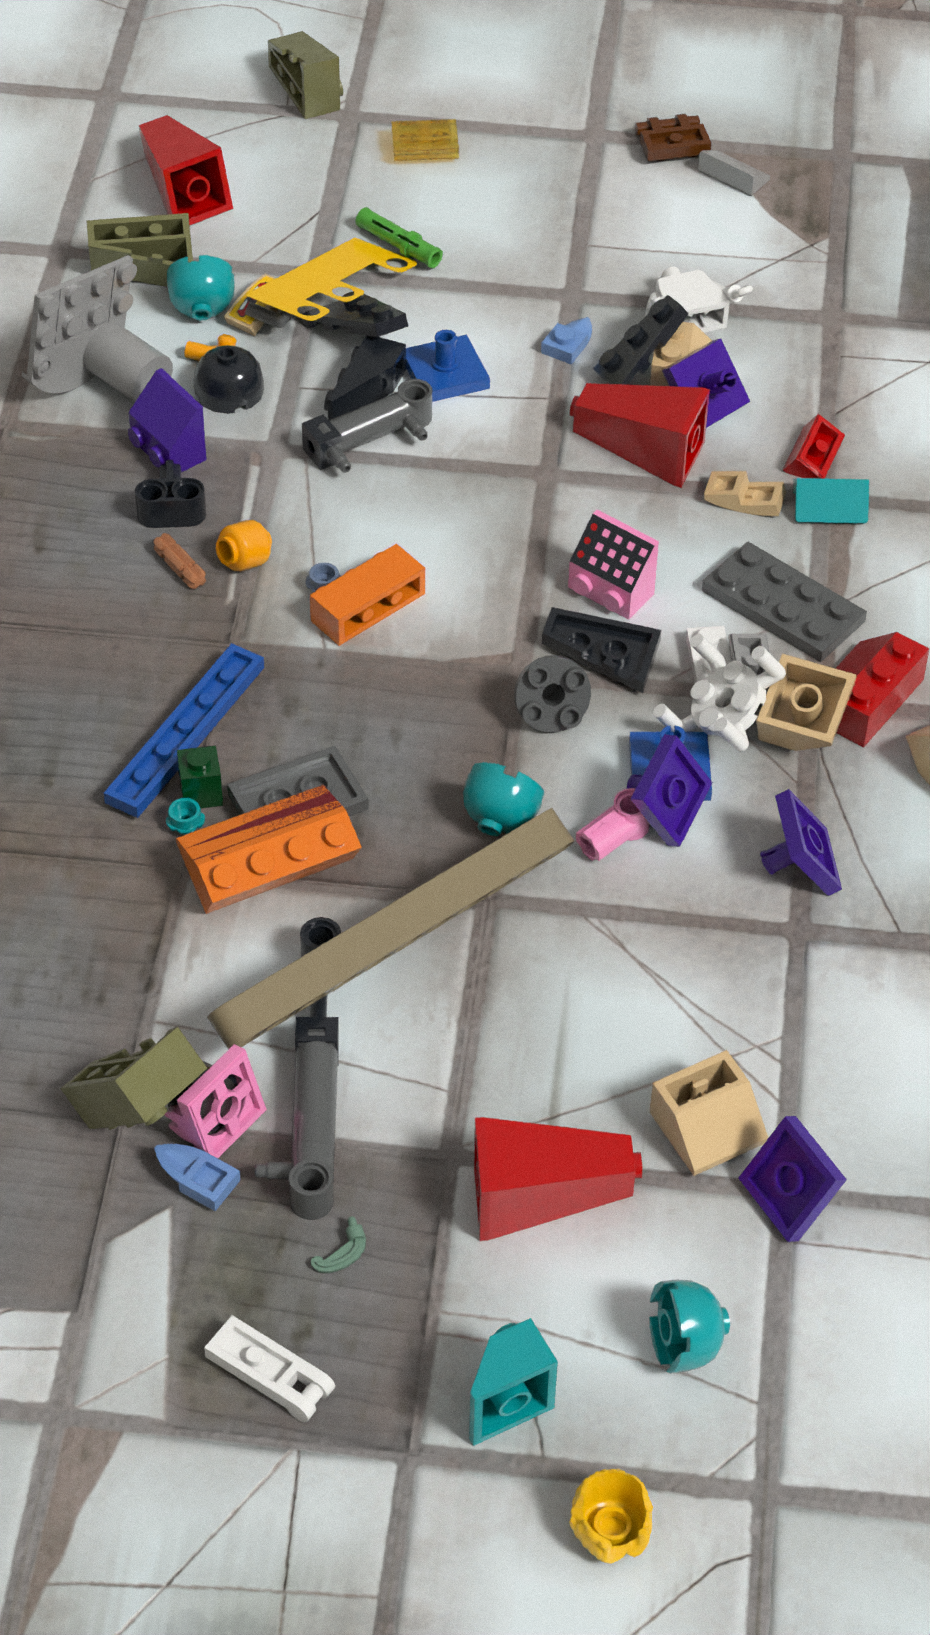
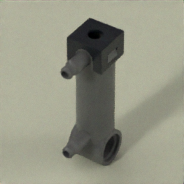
M410 379L399 385L398 392L328 420L323 414L302 423L303 451L320 470L335 465L343 473L350 471L351 464L343 453L406 427L413 436L423 441L428 436V432L424 427L432 421L433 389L424 380Z

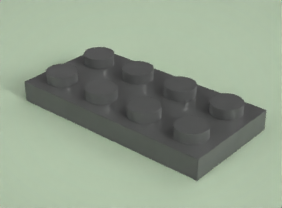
M749 541L709 574L702 583L703 592L819 662H822L866 621V610Z

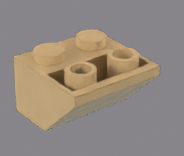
M727 1050L652 1083L650 1114L693 1176L757 1148L768 1139L750 1081Z

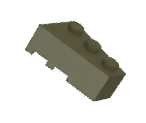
M188 213L86 220L91 271L129 255L133 258V264L137 266V273L132 281L167 287V270L170 265L184 257H188V262L193 261Z

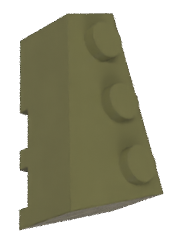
M303 31L268 40L269 68L304 119L340 110V96H343V86L340 80L339 56Z
M178 1027L168 1030L166 1035L157 1043L152 1038L142 1041L139 1044L142 1050L130 1055L124 1048L91 1062L60 1088L89 1129L108 1128L111 1130L117 1126L126 1125L127 1128L141 1123H145L146 1126L153 1124L168 1111L165 1105L208 1069Z

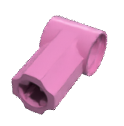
M634 788L620 791L615 796L614 805L576 832V842L590 860L596 859L600 861L627 840H639L648 833L650 823L631 801L635 791Z

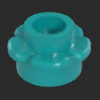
M180 798L169 806L166 825L170 830H176L179 834L186 835L195 832L197 828L203 826L205 815L201 813L200 805L195 800Z

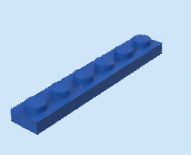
M231 643L105 790V804L139 818L178 771L177 750L197 748L265 668L264 657Z

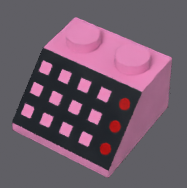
M596 510L592 514L570 559L568 588L629 620L654 595L659 541Z

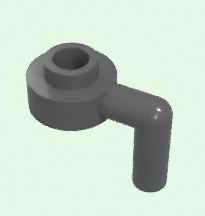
M249 302L245 311V315L276 328L284 327L288 320H293L295 315L280 309L276 313L252 302ZM306 306L299 307L297 311L302 314Z

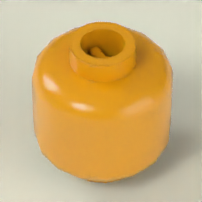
M244 520L227 525L221 530L216 542V554L222 564L233 571L242 572L261 566L268 561L271 554L272 538L270 533L259 522Z

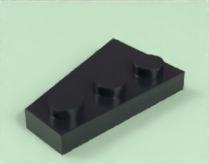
M354 291L346 293L342 297L352 296ZM366 294L349 302L336 301L323 306L328 308L330 312L315 321L303 319L304 327L313 328L317 324L323 323L325 330L334 331L338 328L348 327L349 333L380 337L408 327L406 313ZM316 308L302 314L314 316L319 314L320 311Z
M669 295L664 299L658 300L651 306L649 313L638 324L631 326L625 332L624 338L613 349H609L602 354L599 363L592 369L608 384L629 385L637 372L644 374L651 365L648 361L649 356L655 349H660L667 344L689 313Z
M552 607L542 632V644L643 693L661 641L662 630Z

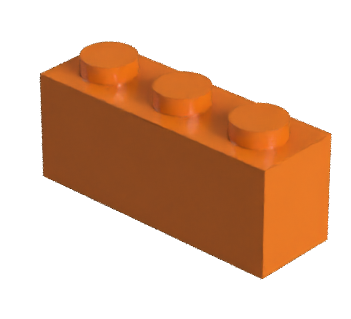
M396 543L310 594L311 622L340 646L425 594V567Z

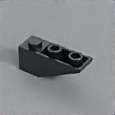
M365 336L361 345L353 349L347 368L341 369L334 390H329L326 394L324 410L328 411V420L393 393L406 371V344L381 337Z

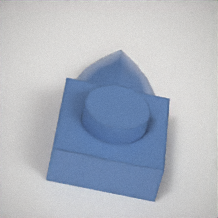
M581 318L566 325L557 323L541 342V353L572 364L591 339L592 324L590 318Z
M181 1144L156 1145L154 1148L161 1167L171 1178L179 1183V1192L213 1211L219 1208L240 1182V1170L198 1148Z

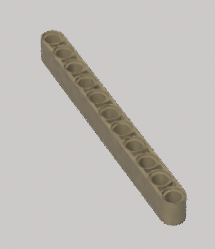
M550 808L230 999L211 1012L207 1018L228 1050L234 1044L243 1047L555 857L572 845L575 840L553 808Z

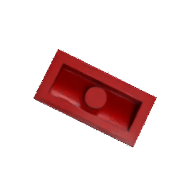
M817 414L803 427L783 467V471L802 478L825 479L845 434L821 415Z

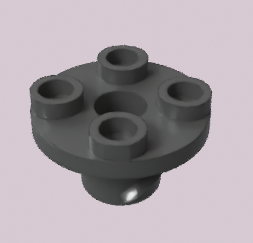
M558 655L544 656L531 662L520 673L514 688V702L518 713L527 724L543 732H559L578 726L591 700V685L586 672L573 660Z

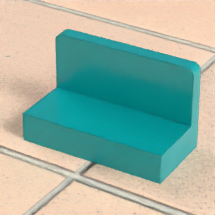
M793 479L792 494H796V522H868L869 479Z

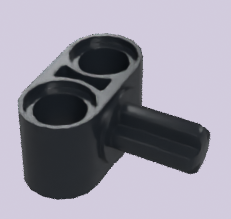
M167 460L166 464L160 465V479L144 480L135 488L138 522L147 528L192 527L201 524L206 518L203 483L195 478H181V466L174 463L173 460Z

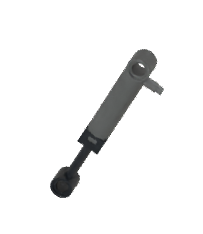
M325 917L313 918L307 921L302 926L300 932L301 957L341 934V928L337 922ZM328 995L310 1006V1017H296L291 1162H268L255 1165V1176L257 1178L289 1180L291 1209L297 1216L307 1220L320 1219L326 1216L331 1211L334 1203L339 1017H327ZM314 1188L317 1190L308 1191L306 1189Z

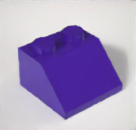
M162 368L156 370L128 412L130 424L128 436L136 448L140 447L149 456L155 467L159 468L160 465L166 464L167 460H173L174 463L180 464L182 473L207 460L203 406Z

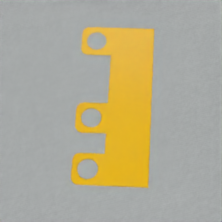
M355 237L245 294V296L304 320L315 321L328 314L330 310L306 300L307 298L319 292L339 301L349 302L363 295L364 291L342 282L341 280L372 263L395 272H405L416 266L417 262ZM398 258L405 260L408 265L397 268L389 266L386 261ZM337 287H345L353 290L354 294L349 297H341L333 294L332 290ZM301 306H312L319 309L320 313L314 316L300 314L297 309Z

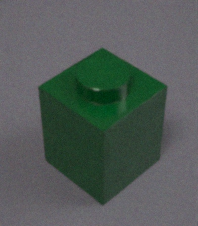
M216 745L177 750L182 798L195 800L201 809L223 806L221 772Z

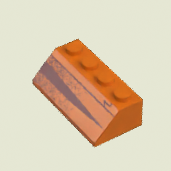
M324 784L178 837L175 840L206 914L352 860L362 848L347 811Z

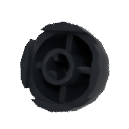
M219 346L207 351L200 358L194 371L195 395L197 394L199 397V403L213 412L225 414L235 413L236 407L246 405V410L252 408L261 400L264 392V380L260 363L250 351L238 346Z

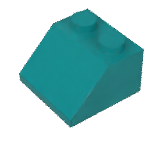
M531 1318L518 1324H506L489 1337L470 1392L469 1440L473 1446L555 1408L558 1361Z

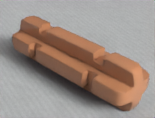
M163 533L160 537H156L153 540L155 552L161 558H164V561L180 578H184L183 581L189 588L196 589L199 585L203 586L205 584V571L198 564H195V561L179 544H175L176 541L169 534Z

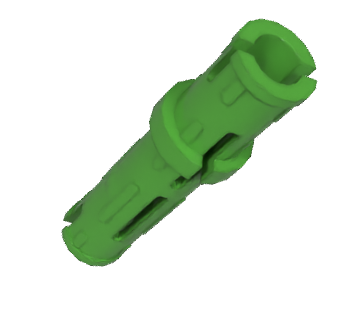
M364 207L358 212L355 222L359 228L365 229L381 240L400 249V253L407 258L414 257L430 268H435L441 262L443 251L424 241L421 234L415 231L409 232L392 221L373 212L368 207Z

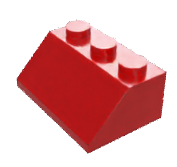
M898 632L860 641L835 668L857 675L836 733L864 748L924 680L929 648Z

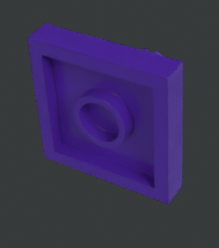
M721 338L711 341L662 370L669 386L710 389L706 428L751 402Z
M664 734L643 776L640 774L631 775L626 789H635L631 801L666 845L680 847L713 782L678 736Z
M790 789L775 795L786 841L760 852L761 860L769 874L773 875L777 871L795 863L827 896L842 890L827 828Z
M785 1116L738 1177L787 1242L799 1241L847 1180L796 1116Z

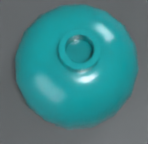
M199 255V261L188 262V257L180 258L172 263L167 270V290L170 301L179 312L196 320H207L226 310L234 297L235 279L232 273V266L218 257Z
M476 763L472 766L465 781L463 800L465 810L472 820L478 823L477 828L481 832L497 837L500 836V833H510L536 817L545 794L543 788L536 781L519 771L516 778L504 774L506 766L500 764Z
M677 1279L660 1281L655 1284L651 1293L650 1303L658 1302V1316H650L649 1323L652 1344L660 1365L670 1364L666 1372L671 1374L701 1368L715 1359L723 1345L724 1335H727L730 1330V1319L726 1308L720 1306L718 1299L709 1288L692 1280Z

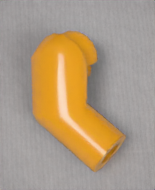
M227 334L220 335L217 339L218 344L213 346L188 341L185 346L184 356L199 361L207 351L219 346H235L237 341L234 336Z

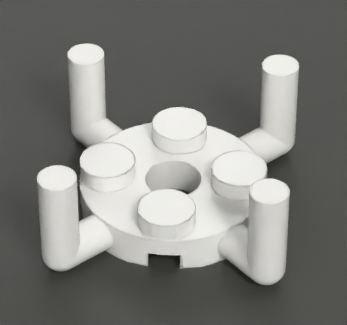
M696 634L691 638L690 645L710 664L712 673L706 679L699 680L693 685L690 692L693 698L691 715L680 720L665 704L657 705L653 710V715L665 727L671 726V732H674V726L681 727L685 732H692L700 728L709 736L717 735L720 738H724L737 751H745L749 746L745 730L757 719L754 713L759 704L761 703L764 706L766 688L785 677V668L763 646L756 647L751 654L752 658L765 670L763 673L757 675L751 668L738 660L731 661L726 665L723 655L702 634ZM732 696L731 703L723 707L724 702Z

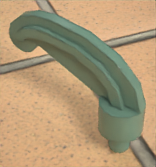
M351 1216L347 1220L349 1227L345 1231L348 1242L325 1260L320 1256H315L311 1259V1266L315 1271L319 1273H333L349 1267L361 1257L366 1249V1237L363 1226L357 1224L355 1217Z

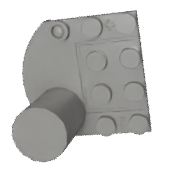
M129 255L35 294L27 375L22 372L23 378L44 392L64 393L82 386L94 376H97L135 402L156 370L162 368L172 376L173 364L170 358L125 328L126 313L133 304V296L129 294L130 282L137 273V266L133 264L132 257Z

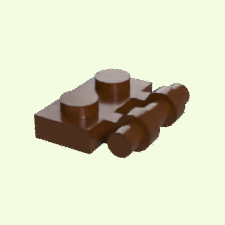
M676 114L674 118L661 120L658 117L647 118L645 122L635 123V133L637 136L640 135V143L647 161L694 157L699 155L702 150H711L710 138L704 124H700L698 115Z

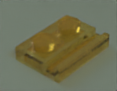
M456 119L391 121L394 161L459 159Z

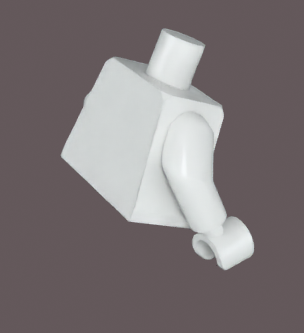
M669 267L663 271L661 278L656 282V292L652 293L649 297L645 316L649 313L651 306L655 302L669 295L689 313L683 322L694 323L704 333L727 328L729 305L741 301L743 295L753 291V287L751 285L724 287L712 281L701 270L681 273L677 267Z

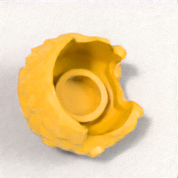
M602 1469L585 1478L576 1489L572 1500L569 1523L576 1538L580 1540L583 1547L588 1549L589 1553L596 1556L598 1560L611 1564L623 1558L626 1553L632 1557L639 1556L647 1547L652 1530L653 1505L644 1483L637 1476L626 1473L621 1469Z

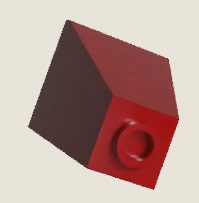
M168 115L139 125L145 157L167 215L188 213L189 225L233 209L220 146Z
M586 383L580 396L575 395L570 406L569 414L574 417L573 432L660 479L682 488L705 443L710 389L703 387Z
M486 1117L475 1118L473 1167L479 1241L492 1240L632 1197L635 1179L642 1178L641 1152H633L631 1135Z

